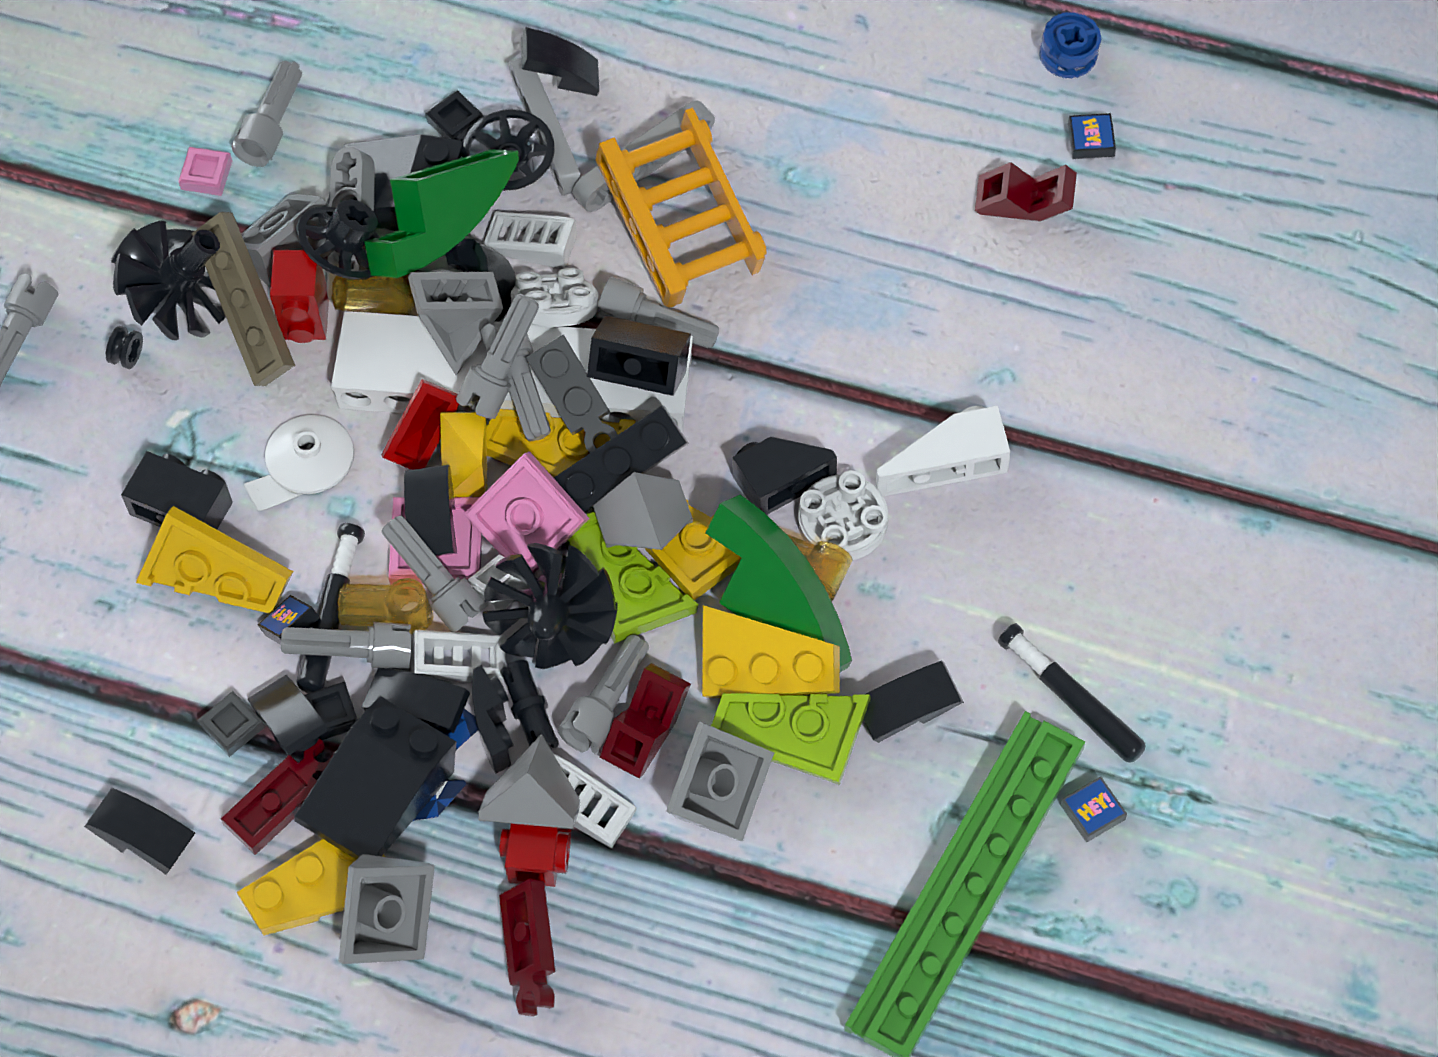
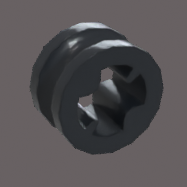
M117 326L112 331L107 343V362L115 365L120 361L122 367L127 369L133 368L142 351V333L135 330L128 333L127 328Z

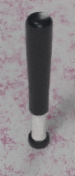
M343 523L338 528L337 536L341 541L339 542L333 563L332 573L327 575L317 614L320 618L312 626V629L338 630L350 584L348 574L350 573L356 546L365 537L364 529L358 525ZM303 655L296 680L298 688L306 693L323 689L332 656Z
M1014 623L1006 628L998 639L1000 646L1006 650L1011 648L1033 670H1036L1040 675L1039 679L1125 762L1131 763L1143 754L1146 747L1143 739L1079 684L1057 662H1050L1042 652L1038 651L1031 642L1027 641L1023 636L1024 630L1021 626Z

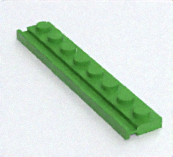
M1024 712L848 1018L844 1031L849 1034L854 1033L863 1038L864 1042L892 1057L912 1056L1084 750L1085 741L1046 721L1042 723L1032 718L1030 713Z

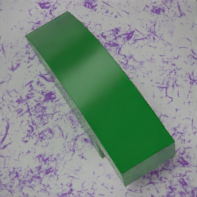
M487 150L390 179L399 231L365 241L371 276L400 278L432 263L461 242L480 223L501 195L519 161L518 151Z
M741 494L721 502L705 533L740 556L741 560L719 603L738 616L839 646L840 672L847 669L852 662V657L839 616L824 585L806 557L772 519Z

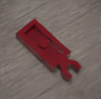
M320 738L314 746L305 750L302 761L298 763L290 755L287 756L220 818L223 825L254 855L295 819L299 808L333 757L332 755L326 762L316 761V757L325 749L324 743Z
M528 879L499 894L509 984L520 987L516 997V1008L519 1015L534 1017L537 1015V1007L548 1009L554 1007L555 995L552 987L547 984V976L555 973L556 970L545 883L540 880Z

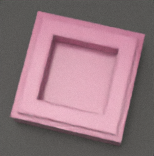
M189 147L179 178L181 190L222 196L232 164L231 154Z

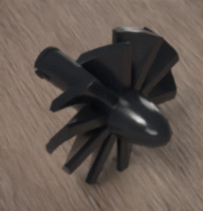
M157 221L138 230L135 228L131 230L115 250L111 258V262L115 264L113 276L114 292L116 296H127L131 313L138 324L142 326L152 313H156L152 318L154 323L168 339L176 341L179 339L176 311L178 304L186 315L188 333L203 338L209 335L210 331L195 312L193 302L206 308L218 325L226 318L222 306L211 301L201 288L207 287L215 290L210 277L203 275L206 268L205 264L220 249V242L216 235L209 230H199L193 236V230H167L166 221Z
M531 543L527 545L543 573L538 579L534 576L522 554L511 555L501 559L495 568L523 581L530 588L517 590L493 577L487 582L484 592L485 602L514 599L524 604L516 609L483 611V620L494 633L500 636L521 618H527L528 621L500 645L499 648L502 651L514 656L534 657L537 639H539L535 668L547 669L572 660L575 666L581 665L602 644L606 645L608 643L616 621L618 602H615L612 582L604 567L597 571L591 561L579 549L570 545L567 556L563 555L561 551L544 544Z

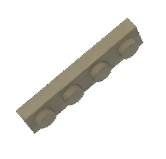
M220 212L195 230L192 235L194 236L197 231L205 229L214 233L220 242V249L209 259L205 267L254 386H267L296 365L233 213Z

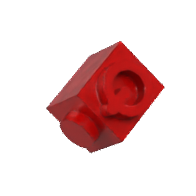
M511 823L510 829H502L499 852L500 857L506 858L505 869L508 882L520 884L528 879L544 881L545 886L556 887L557 873L566 874L568 871L571 829Z

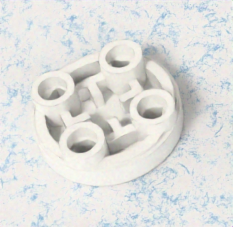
M576 268L561 269L558 271V275L521 272L517 274L516 286L511 291V304L517 294L528 296L539 304L538 312L532 322L534 325L546 327L572 326L591 319L598 311L597 290L584 280V272Z
M849 470L842 475H833L819 480L802 494L798 512L799 530L805 543L822 557L835 561L860 559L873 552L885 537L888 527L887 504L881 492L873 484L865 480L861 473Z

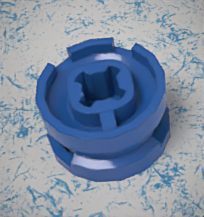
M1075 12L1061 13L1052 17L1046 23L1040 46V59L1046 70L1055 76L1063 78H1078L1087 74L1095 66L1098 58V50L1101 44L1099 27L1086 15ZM1085 67V68L1080 69V70H1078V71H1076V70L1074 69V68Z

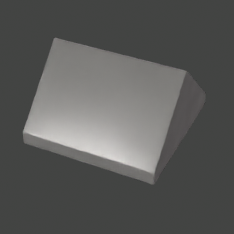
M289 194L241 233L259 278L270 288L274 250H303L297 237L298 221L304 212L315 207L327 206L322 197ZM318 217L309 220L306 224L322 227ZM307 236V240L314 250L326 242V239L314 240Z
M698 722L666 812L675 818L743 841L774 752L705 723Z
M365 854L353 862L348 870L338 962L354 964L424 959L435 865Z

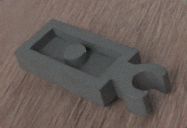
M564 334L525 357L570 433L574 435L584 429L586 432L584 443L589 453L597 449L594 441L598 435L606 434L610 439L618 435L613 427L601 422L600 419L611 412L592 380L587 377L586 370Z

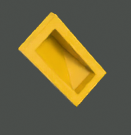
M441 412L442 465H450L454 497H481L488 490L486 418L477 415L476 412Z

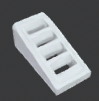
M495 212L483 245L505 257L564 269L567 266L577 237L576 220L562 216ZM502 227L510 228L506 241L498 240ZM519 230L525 231L522 242L515 241ZM534 234L541 235L538 243H532ZM549 237L556 238L554 244H547Z
M414 630L411 636L408 672L436 678L452 684L472 683L473 669L481 665V649H489V668H484L489 679L497 676L500 682H503L504 679L501 676L500 670L505 667V652L499 647L505 641V636ZM470 649V667L463 666V650ZM444 650H451V665H444ZM425 651H432V664H425Z
M555 754V758L573 789L575 790L577 787L582 790L579 795L580 809L574 827L612 848L637 811L636 807L572 763ZM592 798L598 799L599 802L589 817L583 815L582 813ZM610 806L616 812L606 827L602 828L598 823Z

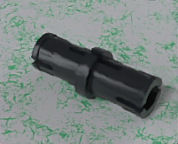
M517 660L507 664L510 671L507 667H503L500 673L513 703L511 712L514 719H519L529 747L542 734L548 745L551 744L552 748H557L559 741L556 738L546 712L548 703L545 696L539 694L528 661Z

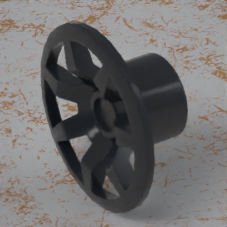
M500 110L482 117L471 127L463 142L462 158L470 156V148L474 139L488 150L518 151L519 161L503 191L517 190L536 182L549 169L555 153L554 139L548 126L539 117L523 110ZM507 118L523 119L529 123L520 129L517 136L511 134ZM499 120L501 137L497 140L490 134L480 131L487 124ZM538 128L545 136L546 145L531 144L528 146L527 143L530 137ZM545 155L542 163L534 170L532 157Z
M347 199L341 201L337 207H315L304 212L297 224V237L310 259L326 271L346 279L363 280L374 277L370 274L365 241L380 236L375 231L378 219L371 208L357 200ZM318 217L322 227L306 224L309 220ZM307 236L314 240L326 239V242L314 250L307 240ZM334 251L338 252L339 267L330 264L323 258L329 256ZM352 255H355L357 263L367 270L352 271Z

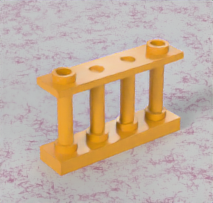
M693 107L684 112L680 126L682 132L630 152L626 149L621 150L614 137L599 143L595 158L664 306L668 308L682 303L690 280L743 259L751 275L760 272L765 255L767 254L766 245L761 234L758 231H752L711 146L713 139L707 122L704 119H698ZM691 148L700 169L646 189L644 186L638 187L632 175L635 173V168L683 149ZM708 184L718 204L717 207L666 227L662 224L656 225L650 212L653 210V205ZM723 222L727 223L736 244L683 265L680 262L674 263L668 250L671 247L670 243Z

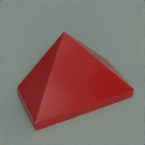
M421 379L381 453L382 458L411 470L425 468L441 439L440 413L456 412L459 403L456 401L458 394Z

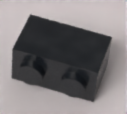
M605 315L591 337L587 377L674 396L686 374L691 334Z
M146 451L121 494L129 515L161 527L166 514L175 506L218 530L233 503L225 480L217 473L210 470L199 472L186 467L184 462L175 456L163 454L161 457L149 451Z

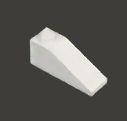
M972 406L961 413L950 416L877 469L876 488L884 497L1008 473L1011 451L998 406L987 408Z

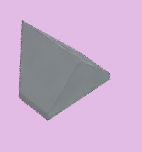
M411 272L408 279L418 316L451 369L457 375L482 340L481 329L489 323L493 324L503 310L493 272Z
M634 472L593 505L606 548L620 545L662 550L687 524L693 523V518L679 480Z
M542 734L486 792L479 810V821L574 828L580 809V799Z

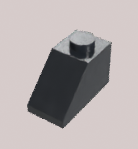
M769 437L759 443L751 442L746 444L732 457L733 479L748 501L768 515L801 497L805 491L819 480L837 475V456L831 449Z

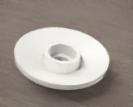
M305 415L285 422L272 434L265 450V462L272 479L282 488L298 494H316L334 487L347 475L354 458L353 443L346 429L335 420L320 415ZM308 444L314 445V447L310 450L300 449L301 447Z

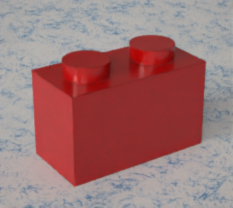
M274 250L270 298L284 339L297 343L326 340L329 298L327 296V284L322 267L310 259L304 250Z

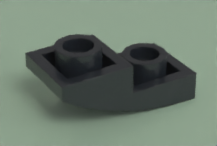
M525 28L521 37L522 70L557 76L558 89L593 96L598 95L600 89L597 58L566 39L541 30Z
M450 465L404 471L406 521L435 556L457 554L452 510L456 509Z
M939 661L901 676L864 694L870 695L871 699L863 720L873 741L879 743L917 722L925 724L964 703L945 663Z
M480 665L473 669L472 699L474 713L486 756L494 773L497 774L512 766L508 749L514 745L507 729L502 723L507 720L503 703L509 701V698L499 678L495 676L489 679L483 666Z
M378 668L361 707L366 711L381 695L438 731L454 733L470 692L466 688L436 678L406 671Z
M287 674L247 699L255 713L269 728L276 742L288 756L294 752H302L311 748L318 742L319 736L329 731L318 713Z
M114 788L110 789L84 826L121 853L129 849L165 875L171 870L195 835L194 831L164 812Z

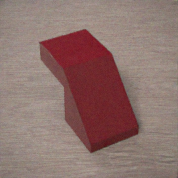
M1012 162L979 175L975 212L986 216L1031 221L1046 220L1073 209L1077 172L1064 165L1033 178Z
M652 663L646 666L629 708L614 718L599 758L640 779L676 724L691 683Z

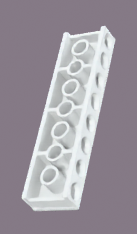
M344 311L331 389L335 392L339 409L404 413L410 401H397L389 396L398 395L411 399L421 379L458 394L471 366L483 364L487 351L482 339L460 371L455 375L419 316ZM502 322L493 323V325L497 329V332L499 331ZM531 324L527 334L533 348V353L564 334L586 372L588 371L591 337L596 329L546 327ZM693 336L690 338L686 374L674 396L590 378L610 412H623L630 415L629 417L619 418L607 414L600 420L619 423L620 419H630L638 422L663 405L683 433L689 370L692 361ZM529 364L544 411L550 413L552 417L561 418ZM510 391L500 409L516 410ZM356 392L364 394L367 397L354 398L347 395L346 393ZM471 401L465 407L459 404L456 412H476L477 402Z

